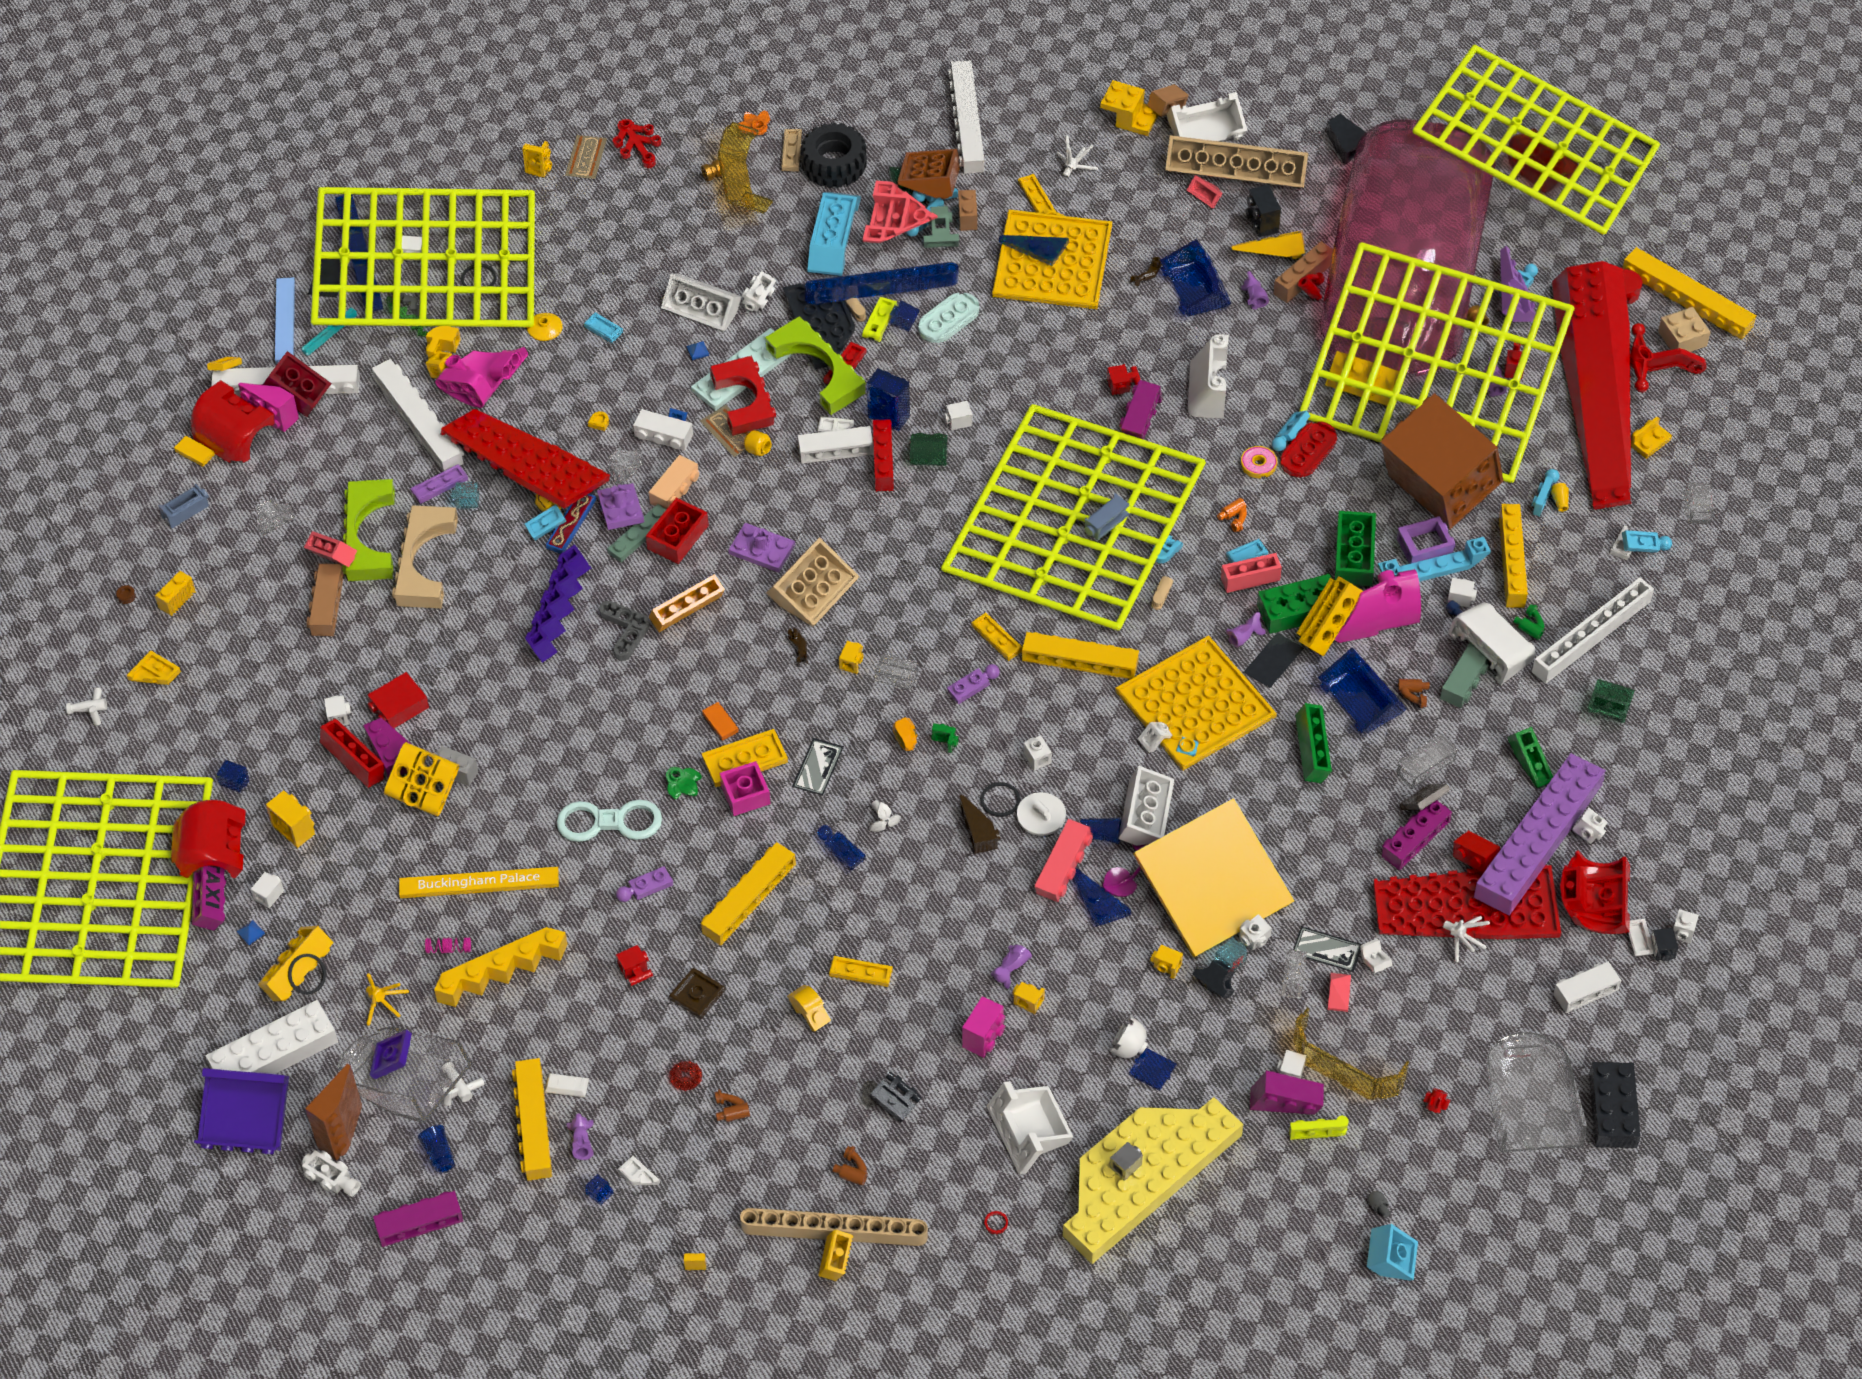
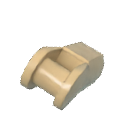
M853 292L845 294L843 299L857 321L864 322L867 318L865 308L860 304Z
M1162 577L1152 599L1151 606L1153 609L1159 610L1162 608L1173 585L1171 578Z

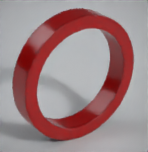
M1000 1211L990 1212L985 1217V1228L992 1234H1001L1008 1227V1218ZM993 1215H999L1005 1219L1006 1224L1000 1230H992L988 1227L987 1220Z

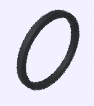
M481 264L482 268H487L493 273L494 279L488 286H494L497 280L495 270L489 265ZM474 265L467 267L461 275L463 286H467L464 282L465 274L474 269Z
M996 782L983 790L981 804L984 810L993 816H1008L1018 809L1020 794L1011 784ZM996 786L1008 787L1015 792L1017 803L1008 812L997 813L991 811L984 803L986 792Z
M301 954L294 958L288 968L290 985L301 994L307 995L319 991L326 980V968L322 960L313 954ZM303 957L314 958L322 969L321 982L312 991L300 990L292 979L293 966Z

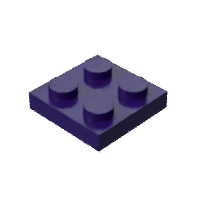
M406 1029L376 1044L370 1071L372 1078L378 1079L405 1066L412 1037L411 1032Z

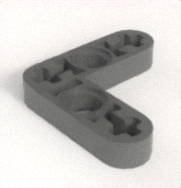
M604 601L599 607L600 616L607 621L626 628L614 646L615 658L618 661H626L631 657L650 628L649 618L615 602ZM623 614H627L630 616L626 620H621L619 618ZM629 635L637 636V638L632 641L627 639Z

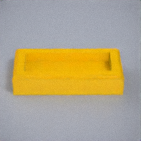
M223 357L209 362L207 369L224 371L241 365L242 358Z
M187 436L174 447L175 452L202 467L215 455L213 450Z

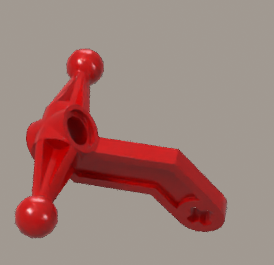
M1636 323L1632 326L1631 332L1635 337L1630 354V366L1635 371L1637 381L1634 387L1639 393H1644L1649 388V383L1645 380L1647 371L1680 367L1691 373L1698 374L1706 370V360L1703 357L1682 348L1652 353L1646 347L1643 339L1646 330L1645 326L1641 323Z

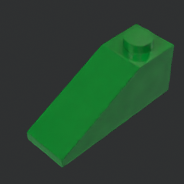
M1529 727L1507 736L1514 755L1535 787L1538 788L1548 784L1552 780L1553 775L1533 728Z

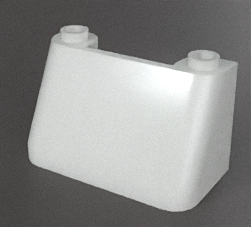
M1237 92L1229 93L1228 98H1218L1217 101L1188 108L1186 106L1180 108V105L1172 106L1167 113L1174 135L1179 137L1211 141L1239 140L1248 131Z
M1214 335L1190 362L1188 413L1194 417L1224 419L1226 381L1224 378L1217 376V372L1221 368L1226 370L1229 335Z
M1485 602L1457 615L1453 619L1448 632L1454 640L1461 636L1462 641L1468 639L1492 662L1490 668L1492 670L1496 669L1498 675L1495 679L1501 685L1531 663L1536 655L1534 645L1521 636L1491 604Z

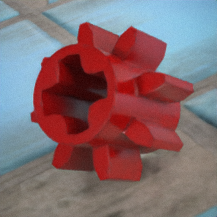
M1433 1088L1432 1092H1426L1423 1100L1427 1103L1426 1108L1436 1113H1441L1442 1109L1446 1110L1450 1103V1099L1446 1098L1448 1093L1437 1088Z

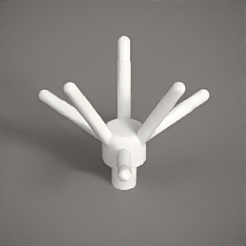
M1066 135L1067 159L1060 152H1056L1065 162L1064 166L1066 168L1063 175L1069 177L1072 170L1076 168L1098 170V167L1078 164L1093 148V145H1090L1087 149L1083 147L1077 156L1072 158L1069 136Z
M1482 916L1466 923L1463 920L1454 924L1445 921L1443 928L1451 931V935L1455 936L1456 963L1459 962V938L1471 952H1474L1475 949L1466 939L1482 949H1486L1484 944L1466 934L1467 928L1490 924L1489 921L1477 922L1482 919Z

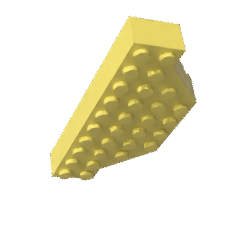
M1215 1097L1200 1109L1140 1107L1080 1158L1078 1213L1063 1225V1237L1093 1264L1242 1136L1243 1123ZM1129 1142L1132 1146H1137L1141 1150L1143 1161L1142 1165L1124 1181L1110 1168V1157Z

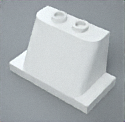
M1010 1081L1003 1082L987 1105V1109L1019 1175L1026 1174L1041 1154L1067 1145L1073 1138L1049 1086L1014 1090Z

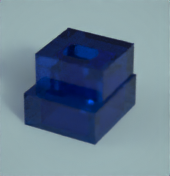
M598 1174L585 1185L586 1194L600 1206L614 1194V1190L609 1186V1183Z

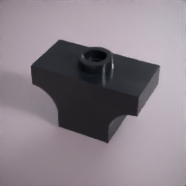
M1212 960L1207 968L1196 967L1192 973L1205 984L1204 987L1213 993L1216 992L1222 998L1231 997L1235 991L1231 986V979L1236 971L1221 960Z

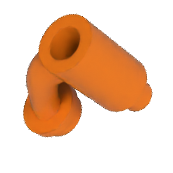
M1238 498L1221 509V512L1217 514L1220 521L1223 519L1229 520L1239 513V518L1233 519L1230 525L1234 532H1241L1243 530L1242 525L1247 516L1246 503L1242 498Z

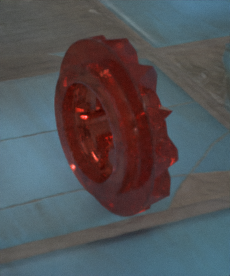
M681 1060L680 1063L674 1064L670 1070V1082L679 1090L687 1091L694 1089L702 1080V1069L691 1060ZM684 1071L685 1073H687L688 1071H690V1077H682V1072Z

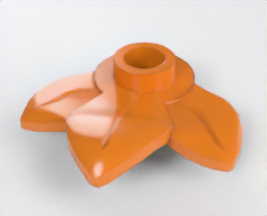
M765 110L759 113L758 116L745 112L744 122H739L737 125L742 131L762 135L767 132L770 116Z

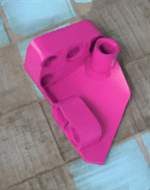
M525 347L517 350H503L502 352L472 351L462 359L459 355H452L445 361L448 368L442 371L435 380V383L442 391L460 402L482 408L503 380L511 378L528 356V352Z
M1392 570L1381 572L1378 575L1379 584L1360 593L1351 615L1334 640L1342 643L1372 637L1382 630L1420 623L1421 594L1416 570L1398 572L1396 577Z

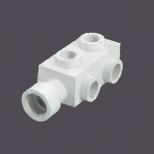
M315 1150L312 1154L308 1153L303 1158L302 1168L304 1176L311 1181L316 1180L325 1190H332L338 1194L341 1189H344V1193L351 1197L359 1191L361 1182L354 1178L350 1179L348 1167L341 1161L337 1163L332 1161V1157L327 1152L321 1151L319 1153Z

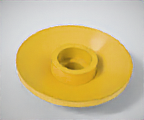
M539 313L534 316V326L527 327V331L533 339L549 341L561 333L563 325L558 316L552 313Z

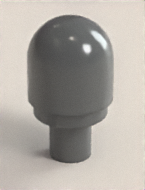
M1380 1191L1371 1192L1368 1196V1202L1373 1210L1381 1213L1384 1218L1390 1216L1388 1200Z

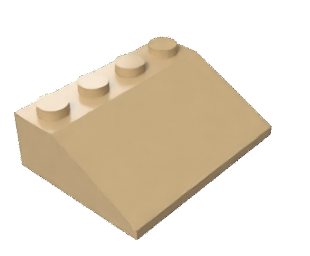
M819 537L766 593L780 607L813 627L860 576Z

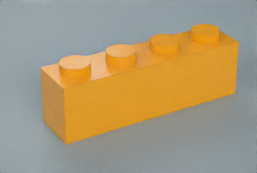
M714 574L654 608L649 615V619L657 631L661 632L720 598L725 589Z

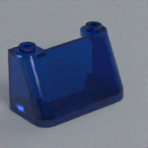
M1197 239L1160 260L1163 266L1161 267L1162 273L1165 277L1169 276L1181 300L1178 308L1183 316L1186 314L1190 317L1226 308L1232 304L1210 256Z
M1353 647L1317 677L1322 682L1319 686L1326 694L1330 691L1357 722L1354 726L1361 734L1364 731L1367 734L1407 710L1403 703Z

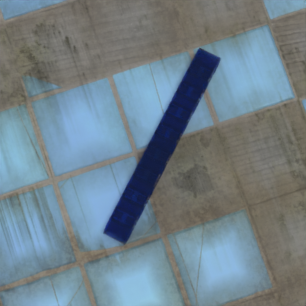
M344 195L335 196L340 219H343ZM351 195L350 220H359L353 195ZM349 227L350 252H368L362 227ZM351 259L358 285H367L368 259ZM374 274V285H377V281ZM360 292L364 307L366 308V292ZM373 292V312L383 310L380 292Z
M954 262L810 280L805 283V301L809 304L849 300L851 298H864L953 286L958 283L959 266Z

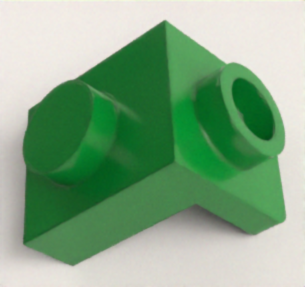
M933 723L932 740L948 743V753H952L953 747H957L959 736H956V728L945 724Z

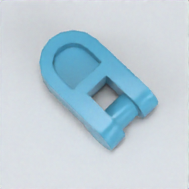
M1169 535L1155 562L1166 563L1182 548L1183 543L1179 540L1175 541Z

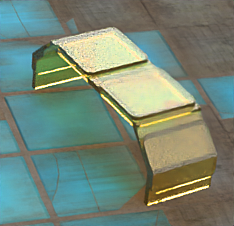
M732 121L723 131L718 150V161L721 175L723 176L726 201L728 204L765 214L773 200L752 193L746 165L751 141L759 133V130Z
M1307 1007L1303 1014L1300 1013L1295 1021L1293 1042L1297 1053L1306 1055L1305 1065L1330 1079L1333 1078L1339 1081L1344 1087L1367 1099L1374 1100L1378 1097L1384 1099L1399 1095L1406 1080L1409 1061L1405 1062L1398 1074L1374 1078L1307 1042L1304 1030L1307 1027L1310 1008Z

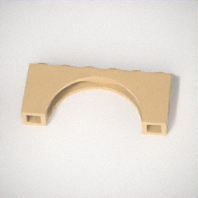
M412 505L411 513L407 514L408 527L404 529L405 542H402L401 553L403 554L398 560V567L400 569L399 572H396L395 576L397 585L393 587L392 597L396 600L397 606L442 609L444 598L442 582L432 581L420 575L413 567V560L419 548L430 539L444 534H456L458 523L456 508Z

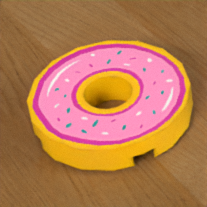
M1263 446L1248 448L1241 456L1242 470L1253 478L1269 477L1277 468V456L1272 450ZM1255 461H1262L1263 464H1256Z

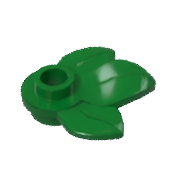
M671 767L667 770L665 775L668 782L667 791L672 798L677 800L681 793L697 796L698 787L696 782L702 778L698 771L692 768L681 769L679 767ZM675 773L679 775V777L676 778L672 774Z

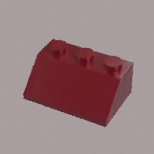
M287 351L262 385L281 387L294 395L297 411L308 417L332 383Z

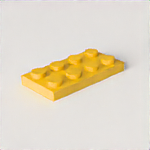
M1336 351L1330 369L1331 373L1341 375L1348 354ZM1355 357L1347 378L1367 383L1373 362ZM1380 365L1373 386L1393 391L1399 371ZM1327 379L1325 385L1336 389L1338 382ZM1345 385L1343 389L1344 392L1362 397L1364 390ZM1371 393L1368 400L1387 406L1390 398Z
M775 729L702 753V759L715 788L721 786V772L757 761L761 772L788 763V757Z

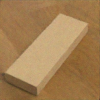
M785 129L782 171H799L802 129Z

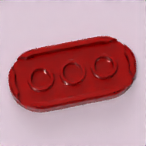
M1312 422L1305 425L1282 452L1280 461L1282 469L1293 477L1311 475L1336 446L1337 434L1334 427L1326 422L1314 424Z

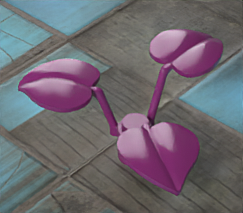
M1132 844V845H1133L1134 849H1135L1136 851H1138L1139 849H1141V848H1143V847H1145V846H1147V845H1149V844H1143V845H1137V846L1134 845V844ZM1139 865L1131 876L1124 868L1114 867L1110 869L1105 875L1103 888L1108 893L1118 897H1126L1133 894L1137 889V884L1133 879L1142 868Z

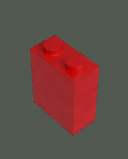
M407 672L368 694L369 703L367 705L371 712H376L378 719L382 718L393 728L398 727L429 708L427 696Z

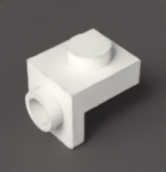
M1378 939L1360 946L1363 962L1374 973L1392 966L1391 958L1381 950V944Z

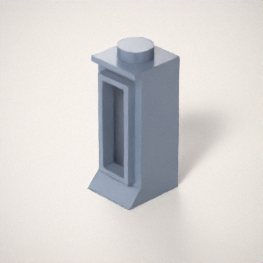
M194 484L193 488L168 503L158 505L161 517L163 519L167 518L169 526L174 528L209 506L207 500L209 496L205 489H200L197 484Z
M1114 492L1113 500L1108 501L1088 519L1085 518L1086 533L1097 540L1101 539L1129 516V513L1125 510L1129 507V503Z

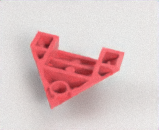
M876 180L873 191L875 205L870 225L865 226L863 242L882 243L934 220L938 216L927 210L923 204L906 191L904 192L898 188V185L894 182Z

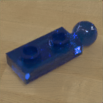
M822 825L818 828L817 835L821 840L825 841L824 847L851 871L866 859V855L841 832L838 831L833 835L832 828L828 825Z

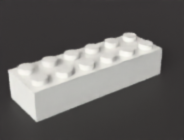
M316 1000L207 1054L206 1058L210 1069L276 1074L338 1043V1039L332 1024L320 1003Z

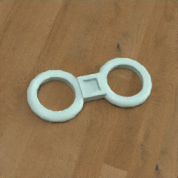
M647 800L630 801L620 809L600 810L589 802L579 801L571 803L561 810L557 818V827L563 837L576 842L590 840L600 830H619L623 836L629 839L642 840L651 837L659 830L662 815L658 807ZM641 808L650 811L654 816V821L649 828L642 831H632L625 826L624 818L631 810ZM578 810L588 811L595 817V823L590 830L575 833L568 830L565 826V820L568 815Z

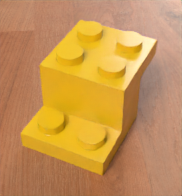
M1112 80L1100 104V108L1116 112L1117 128L1145 136L1149 135L1158 117L1155 111L1148 107L1147 104H1144L1145 89Z

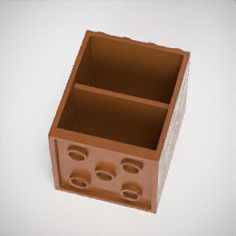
M1435 393L1431 397H1427L1420 407L1412 410L1404 421H1400L1391 433H1387L1381 440L1388 476L1433 516H1440L1442 522L1446 523L1449 530L1504 481L1498 447Z

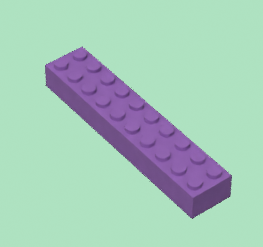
M1570 753L1476 883L1474 898L1510 915L1603 785L1606 770Z

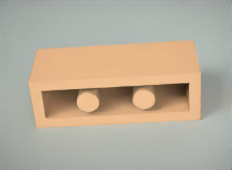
M679 455L649 491L650 504L654 506L660 504L667 509L676 497L680 499L682 495H685L690 485L696 482L699 477L698 464Z

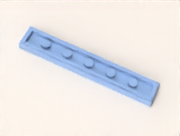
M294 277L276 279V364H278L287 351L294 355Z

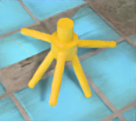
M368 973L366 976L370 986L366 988V993L372 999L367 1026L371 1024L376 1002H381L394 1015L400 1017L401 1015L384 998L385 995L409 993V990H391L400 987V983L379 988L374 985L372 977Z

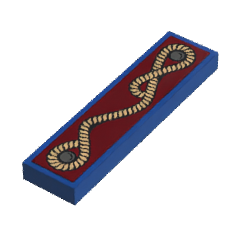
M587 494L569 506L564 515L566 522L555 529L546 544V549L560 554L567 549L596 502V496Z

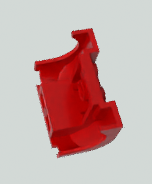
M222 380L218 381L198 398L193 407L190 421L191 433L196 442L213 450L214 454L227 462L232 460L242 461L243 463L250 460V446L257 432L265 426H273L275 424L274 413L261 405L256 408L234 394V388Z
M221 800L199 801L187 807L174 821L171 861L181 871L179 874L189 878L194 871L201 867L218 866L227 870L232 878H236L243 870L244 855L240 853L241 829L245 825L246 810Z

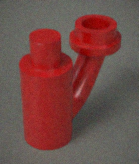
M1321 272L1307 274L1298 281V286L1310 298L1320 300L1322 295L1316 285H1321L1324 282V275Z

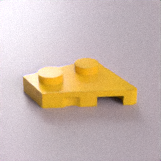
M150 650L127 674V678L129 681L169 685L181 670L180 667Z

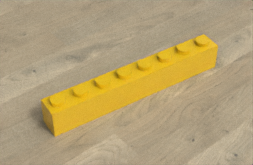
M1636 247L1624 259L1623 270L1628 269L1638 273L1642 278V284L1649 286L1686 309L1693 307L1699 316L1731 333L1733 336L1742 340L1754 327L1757 315Z

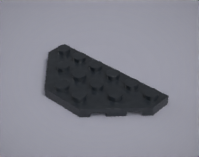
M801 283L783 287V293L793 318L796 319L800 316L804 321H807L811 328L821 335L824 342L829 343L836 354H840L855 331V324L844 299L829 297L827 293L817 289L813 291ZM809 355L815 370L828 366L820 358Z

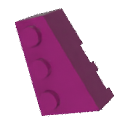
M1139 380L1138 385H1135L1133 388L1132 401H1128L1126 406L1127 414L1125 418L1122 417L1119 427L1122 433L1144 440L1151 425V418L1156 415V405L1161 403L1163 398L1159 385Z
M379 718L363 726L366 738L375 755L384 763V772L389 779L405 742L411 743L385 720ZM406 767L401 768V775L408 773Z
M1266 1070L1250 1089V1110L1315 1115L1323 1107L1324 1084Z

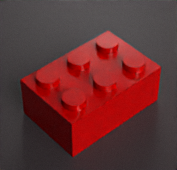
M676 497L647 533V549L679 564L709 526L708 513Z

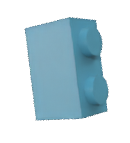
M1393 1224L1372 1228L1367 1267L1380 1276L1409 1281L1414 1280L1418 1241Z

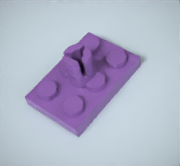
M633 483L618 485L617 487L614 485L612 488L597 491L608 530L644 523L643 513Z
M745 523L728 551L732 556L779 573L794 549L795 541L769 532L764 528L761 529Z

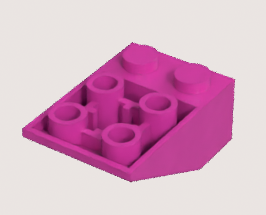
M249 383L238 384L242 399L256 408L261 405L274 413L275 424L273 427L275 429L285 432L299 419L294 395L281 387Z

